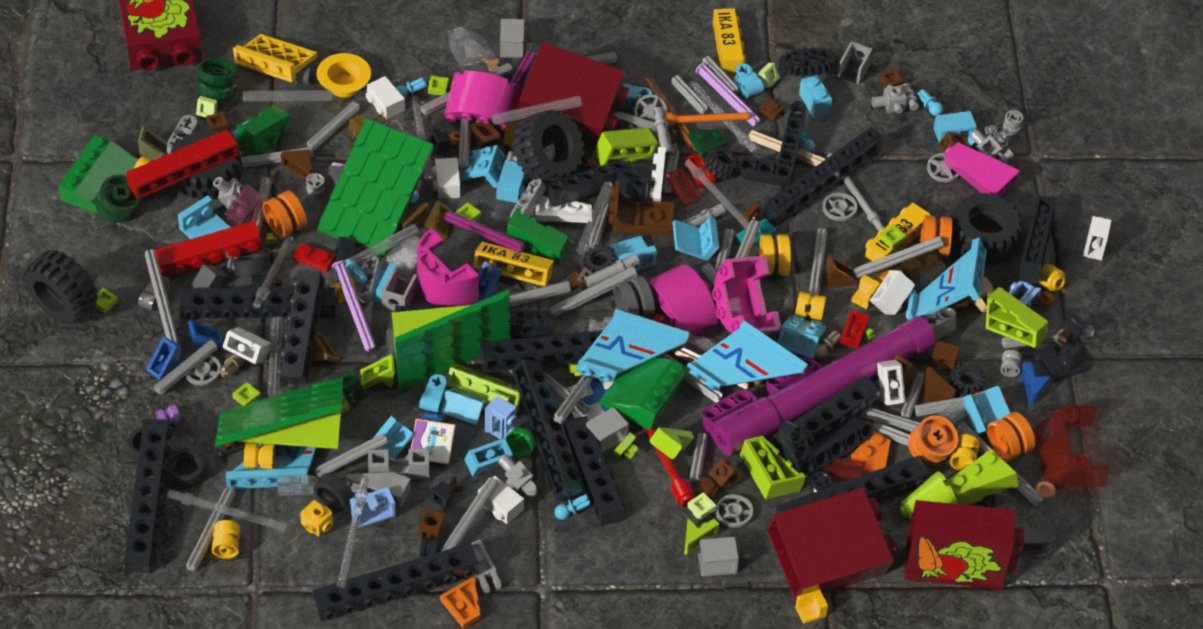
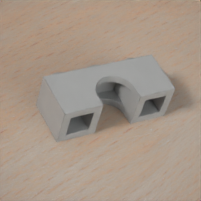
M429 448L408 449V455L400 459L389 456L388 450H368L369 473L393 472L405 475L410 479H429Z

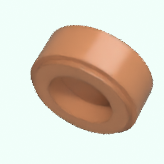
M1045 481L1038 483L1035 489L1043 497V502L1051 501L1056 493L1054 485Z

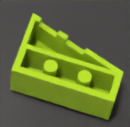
M998 287L987 298L986 329L1034 348L1047 338L1048 321L1008 292Z

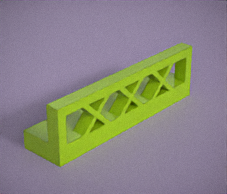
M460 364L450 367L446 386L487 401L492 390L510 396L509 403L516 406V412L519 411L522 399L516 385Z

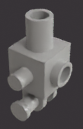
M909 83L894 87L889 85L887 88H884L883 96L872 97L871 99L873 108L885 106L887 113L896 112L899 114L905 111L906 105H910V110L912 111L919 107L916 103L915 93L910 89Z
M979 130L974 131L970 135L971 139L977 144L976 151L994 159L998 158V161L1005 164L1008 163V159L1014 157V154L1009 149L1003 155L1001 154L1002 147L1000 145L1004 143L1001 137H998L996 140L991 135L985 138Z
M217 177L213 185L219 190L218 200L228 210H233L234 207L238 209L236 216L244 218L246 215L245 211L248 209L249 198L247 196L249 190L241 185L237 179L233 178L231 181L226 182L222 177Z
M507 454L499 459L498 463L506 471V480L504 481L506 485L511 489L515 488L517 492L522 490L527 497L533 498L537 494V487L532 482L533 475L520 461L515 464Z

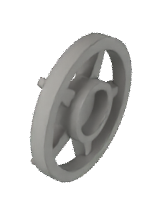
M653 94L645 95L635 103L634 116L638 117L637 108L639 103H641L644 108L643 114L639 118L646 117L655 122L652 110L656 108L657 101H660L664 113H667V106L659 96ZM648 97L655 98L653 103L648 105L642 100Z
M944 153L935 154L929 159L927 171L933 179L948 183L960 176L958 173L953 176L951 173L952 168L944 163V160L940 162L934 160L940 157L945 159ZM931 163L937 166L935 173L930 168ZM938 174L948 175L949 178H941V177H938L937 175H938Z
M838 192L828 195L823 201L822 208L825 216L845 222L855 216L857 202L852 196ZM835 197H843L842 200H841V199H838V200H835V201L830 200V199L835 198ZM845 200H850L854 207L848 206ZM826 203L832 206L831 210L827 211ZM846 211H853L847 216L844 215ZM832 214H840L841 217L834 216Z
M211 355L208 356L206 359L210 361L198 364L194 371L185 375L186 379L192 384L201 386L213 383L220 376L219 369L221 365L218 359ZM214 362L218 366L217 372L210 369ZM208 375L213 376L208 380H204ZM191 376L200 377V381L192 379Z
M731 494L724 496L717 502L715 514L723 525L731 528H740L752 519L753 506L747 498ZM730 499H737L736 503H730L729 505L723 503ZM740 500L746 503L750 510H742ZM720 506L726 510V514L722 517L719 514ZM741 515H749L744 521H739ZM726 519H734L736 523L728 522Z

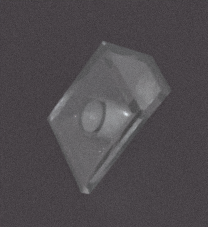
M465 26L448 30L449 49L461 67L495 58L494 53L481 35Z
M413 236L400 239L380 260L382 268L387 270L390 263L397 264V276L409 282L414 274H417V248L420 238Z

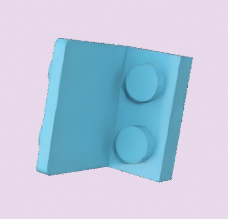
M498 145L472 150L469 155V166L461 169L459 180L464 181L485 176L492 187L496 188L507 157Z
M208 195L178 214L179 229L190 239L231 228L213 212V202Z
M709 217L700 228L678 220L673 221L674 242L677 251L708 261L719 249L716 219Z
M641 236L609 245L610 248L614 249L619 260L635 253L640 262L639 265L634 267L636 271L656 265L657 250L655 246L647 247Z
M790 315L782 325L778 344L790 352L814 358L815 349L820 337L826 330V326L822 325L819 321L805 320L800 315Z
M999 386L973 396L971 394L967 395L962 399L975 433L978 436L987 433L989 423L1002 419V417L1010 413Z

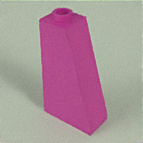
M957 142L954 146L948 147L944 153V163L980 193H988V195L992 196L996 194L1000 197L1018 180L1019 170L961 143Z

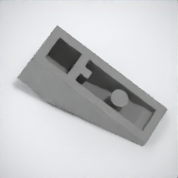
M393 472L347 474L345 477V482L350 486L351 490L361 495L388 487L395 501V507L398 508L402 507L411 491L410 478Z

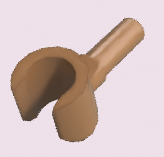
M482 54L478 55L487 64L490 71L499 67L497 65L499 63L497 58L490 60Z

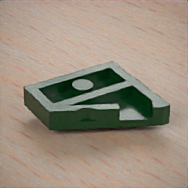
M722 129L690 130L688 133V137L701 159L706 157L713 146H719V148L723 146L725 148L728 144Z

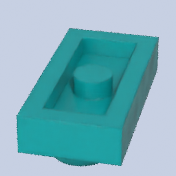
M765 218L759 221L760 228L752 248L759 244L761 235H776L777 230ZM748 228L736 234L735 239L740 244Z

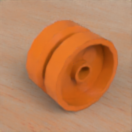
M285 191L279 194L277 199L271 198L263 203L265 218L272 231L280 239L290 236L293 230L299 231L307 226L304 209L298 198L291 191Z
M925 215L921 228L920 243L940 236L944 246L936 249V252L941 258H948L952 237V218L941 216L937 228L935 216Z
M1013 411L1002 417V419L992 421L987 426V437L992 449L1006 462H1010L1034 449L1035 437L1028 421L1018 412Z
M941 416L925 418L914 428L908 438V447L912 456L916 457L919 455L925 465H937L943 462L956 449L958 444V432L955 426L948 419Z

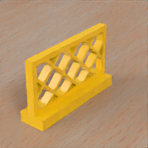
M259 34L243 47L237 45L233 48L235 64L289 82L295 81L296 73L318 57L315 51Z

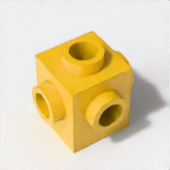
M315 500L300 512L301 524L308 532L314 533L318 537L324 532H328L333 525L332 511Z

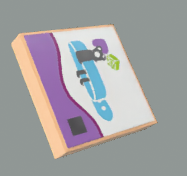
M416 419L411 449L429 448V462L449 465L456 425Z

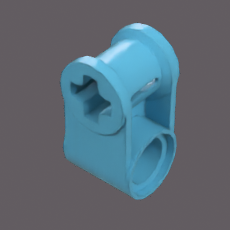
M744 63L737 65V75L734 77V82L739 87L742 95L748 98L764 91L763 83L752 68Z
M622 85L630 88L623 108L634 109L635 103L644 96V92L646 95L652 94V91L647 87ZM651 97L642 100L647 105L652 104ZM639 103L637 110L643 111L644 107Z
M439 374L431 376L425 392L422 394L419 404L420 409L434 413L440 412L446 394L445 387L447 381L444 376Z

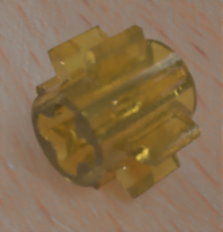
M355 115L353 119H349L348 129L349 132L353 131L354 136L358 137L366 120L365 115Z

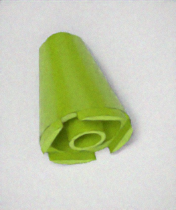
M941 472L934 473L901 502L902 507L899 509L904 518L908 517L911 520L915 500L958 504L951 486H947L943 482L946 478Z

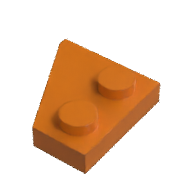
M875 431L870 439L863 442L852 453L851 459L870 472L886 467L890 440Z
M474 577L440 595L441 602L463 629L480 619V608Z

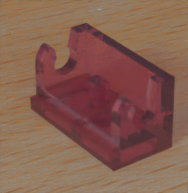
M246 184L225 212L226 219L233 221L235 226L244 224L262 200V194Z

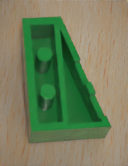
M272 105L259 112L258 117L248 118V122L244 125L239 123L237 125L240 151L249 156L264 154L272 144H275L284 133L290 130V114Z
M516 207L508 222L507 236L525 244L524 253L554 260V263L560 265L568 249V236L549 225L544 227L537 223V219L533 216L530 219L521 214V210Z

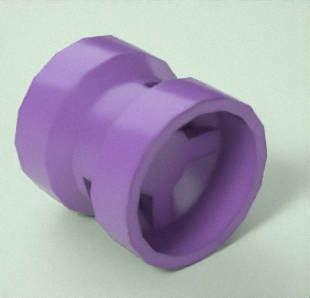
M174 404L168 406L166 410L160 409L155 411L156 419L168 420L169 425L181 423L178 409Z

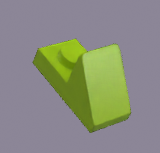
M391 354L361 369V385L367 389L382 381L387 386L392 387L395 373L394 356Z
M659 427L649 441L669 458L674 459L680 450L684 451L694 436L691 431Z
M688 519L684 553L689 555L700 547V540L716 537L718 535L719 523L712 519L709 522L703 523L698 529Z

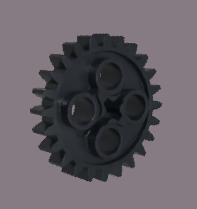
M804 47L802 50L797 48L796 51L790 50V52H785V55L779 57V69L784 71V74H795V77L802 75V77L806 75L812 77L814 74L819 76V73L831 72V69H835L837 66V56L835 53H832L831 50L827 51L826 48L821 50L820 47L816 49Z

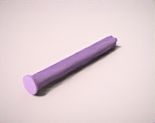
M701 63L696 68V74L701 75L739 113L748 112L751 115L747 121L753 127L760 123V118L708 68L707 63Z
M345 260L338 261L332 265V269L336 271L366 351H371L375 349L376 345L345 266L347 262Z

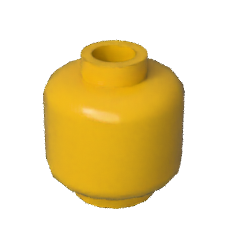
M1052 264L1045 265L1042 268L1038 284L1050 292H1055L1064 286L1065 274L1061 269Z

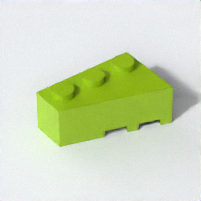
M649 128L602 132L592 157L597 166L617 160L633 163L651 157L658 142Z
M763 436L744 441L740 456L765 500L801 491L806 476L802 472L799 474L792 467L793 464L789 460L785 461L779 455V451Z
M992 449L945 482L947 486H951L957 503L962 505L976 503L983 500V497L991 494H1001L1002 490L1010 487L1013 489L1019 487L1017 473Z

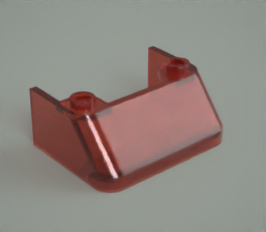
M1066 405L1037 423L1035 435L1044 481L1053 484L1055 489L1105 487L1110 466H1090L1085 455L1071 453L1066 427L1092 426L1097 405Z

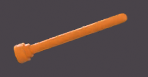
M748 112L686 116L665 113L669 127H673L676 123L748 120L751 117Z

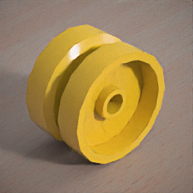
M778 234L775 239V246L771 235L760 236L759 256H766L770 273L767 276H772L774 268L779 276L789 275L791 250L788 234Z

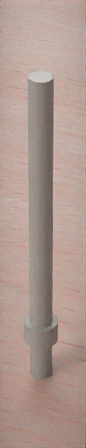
M847 175L842 180L867 214L868 221L872 225L874 224L879 232L882 228H885L880 221L879 215L871 209Z

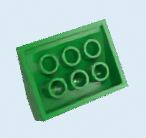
M94 135L59 184L61 201L99 214L95 207V199L102 183L112 175L120 174L126 176V172L133 169L139 159L111 140Z
M651 359L619 374L598 404L608 409L614 407L621 416L651 430L684 385L689 368L670 359Z

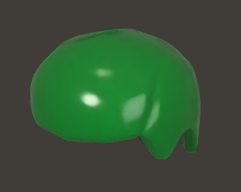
M515 428L505 437L512 454L517 458L529 456L536 449L535 437L526 428Z

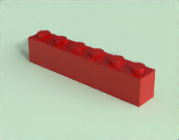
M226 129L127 171V185L136 198L140 199L238 157V144Z
M254 220L156 249L155 253L161 275L170 277L201 268L203 264L210 265L263 249Z

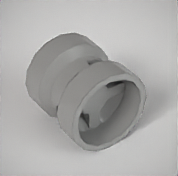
M1016 110L1008 111L1005 115L1003 131L1012 136L1019 134L1023 115Z
M1015 350L1003 352L1001 373L1008 377L1017 376L1020 373L1021 354Z

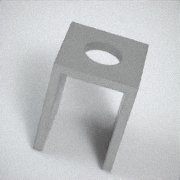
M501 19L500 57L523 58L524 19Z
M851 41L839 62L837 77H841L847 64L852 60L861 63L857 76V84H860L870 66L872 48ZM856 51L863 52L865 56H858L856 54Z
M393 268L382 290V307L395 311L396 304L391 303L389 299L396 300L400 306H410L418 289L417 275L414 274L404 295L393 293L397 285V269Z
M614 407L586 423V426L595 435V438H598L600 441L602 454L619 445L628 435L629 424Z
M735 537L700 540L701 553H698L701 576L737 574L739 557Z

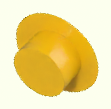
M349 53L329 56L317 68V78L320 84L338 97L355 95L359 89L368 83L371 77V69L368 63L361 57Z

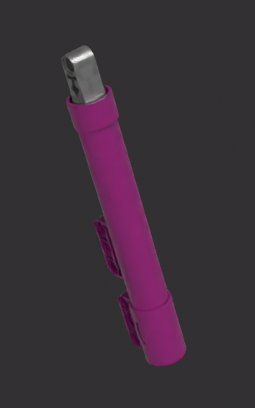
M945 307L925 318L915 316L898 325L896 329L824 367L811 357L800 358L808 364L807 371L804 374L800 373L766 379V397L757 399L748 390H740L703 409V429L713 438L723 454L731 456L742 449L746 439L759 436L765 438L778 431L783 422H791L806 414L864 375L869 379L878 376V362L894 360L897 353L908 360L933 349L936 340L956 329V311Z

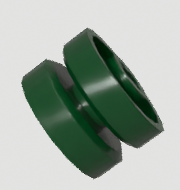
M209 58L199 63V77L196 89L199 94L217 100L228 99L236 94V80L238 77V67L236 64L220 58Z
M112 175L102 183L95 199V207L100 216L105 220L113 223H124L134 215L141 198L137 199L127 185L125 175Z

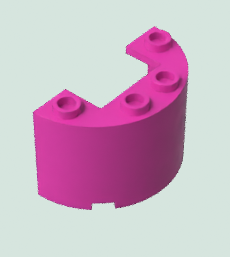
M464 71V74L457 72L453 77L444 118L450 122L461 121L462 118L465 120L478 119L485 124L493 122L499 131L505 132V124L516 115L523 88L516 83H513V85L509 84L506 78L485 72Z
M433 228L428 230L421 237L417 248V283L422 296L437 307L466 306L479 302V275L467 263L451 272L434 255V250L444 245V240Z
M766 256L727 259L718 268L712 297L715 301L717 317L731 333L738 330L743 321H746L760 332L781 330L778 311L768 314L766 312L759 280L770 274Z
M682 264L647 280L653 299L670 318L671 327L689 332L688 339L718 324L716 307L709 292V285L700 278L695 268L692 269Z

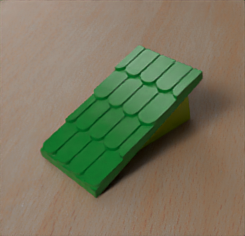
M366 118L344 166V170L333 190L330 201L320 219L318 232L339 239L340 236L347 237V241L354 242V246L368 247L367 251L385 258L434 145Z
M509 289L473 305L392 312L399 391L426 382L427 378L433 375L448 372L450 367L456 364L461 365L478 359L480 343L511 340Z
M343 377L312 383L311 387L286 391L280 396L254 400L248 405L222 410L219 417L215 447L239 441L338 449Z

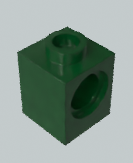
M353 370L340 377H343L342 393L350 406L368 397Z

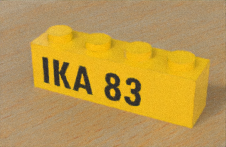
M735 8L714 9L713 27L720 68L725 73H735L737 65L746 64V54L742 53L744 52V42L740 41L742 31L741 28H738L739 16H736Z
M914 203L903 208L898 217L892 218L886 228H882L874 239L871 238L867 242L865 256L875 261L903 250L921 233L924 216L930 215V213ZM892 225H895L907 236L906 241L894 249H891L879 238L880 233Z
M481 242L475 251L473 268L481 269L484 261H488L501 269V275L546 286L552 275L554 260L524 252L518 253L508 248Z

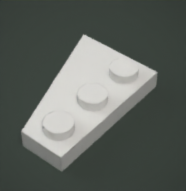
M658 147V153H654L653 164L657 166L656 170H652L651 181H655V185L650 188V198L653 201L660 202L666 148Z
M542 196L536 205V221L591 223L592 205L572 201L555 206L549 203V197Z

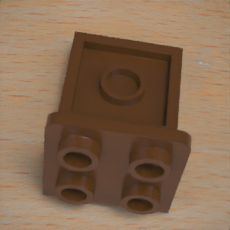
M619 181L615 182V186H611V198L614 199L610 201V212L613 213H610L609 224H613L612 232L672 236L674 202H638L625 197L620 192Z

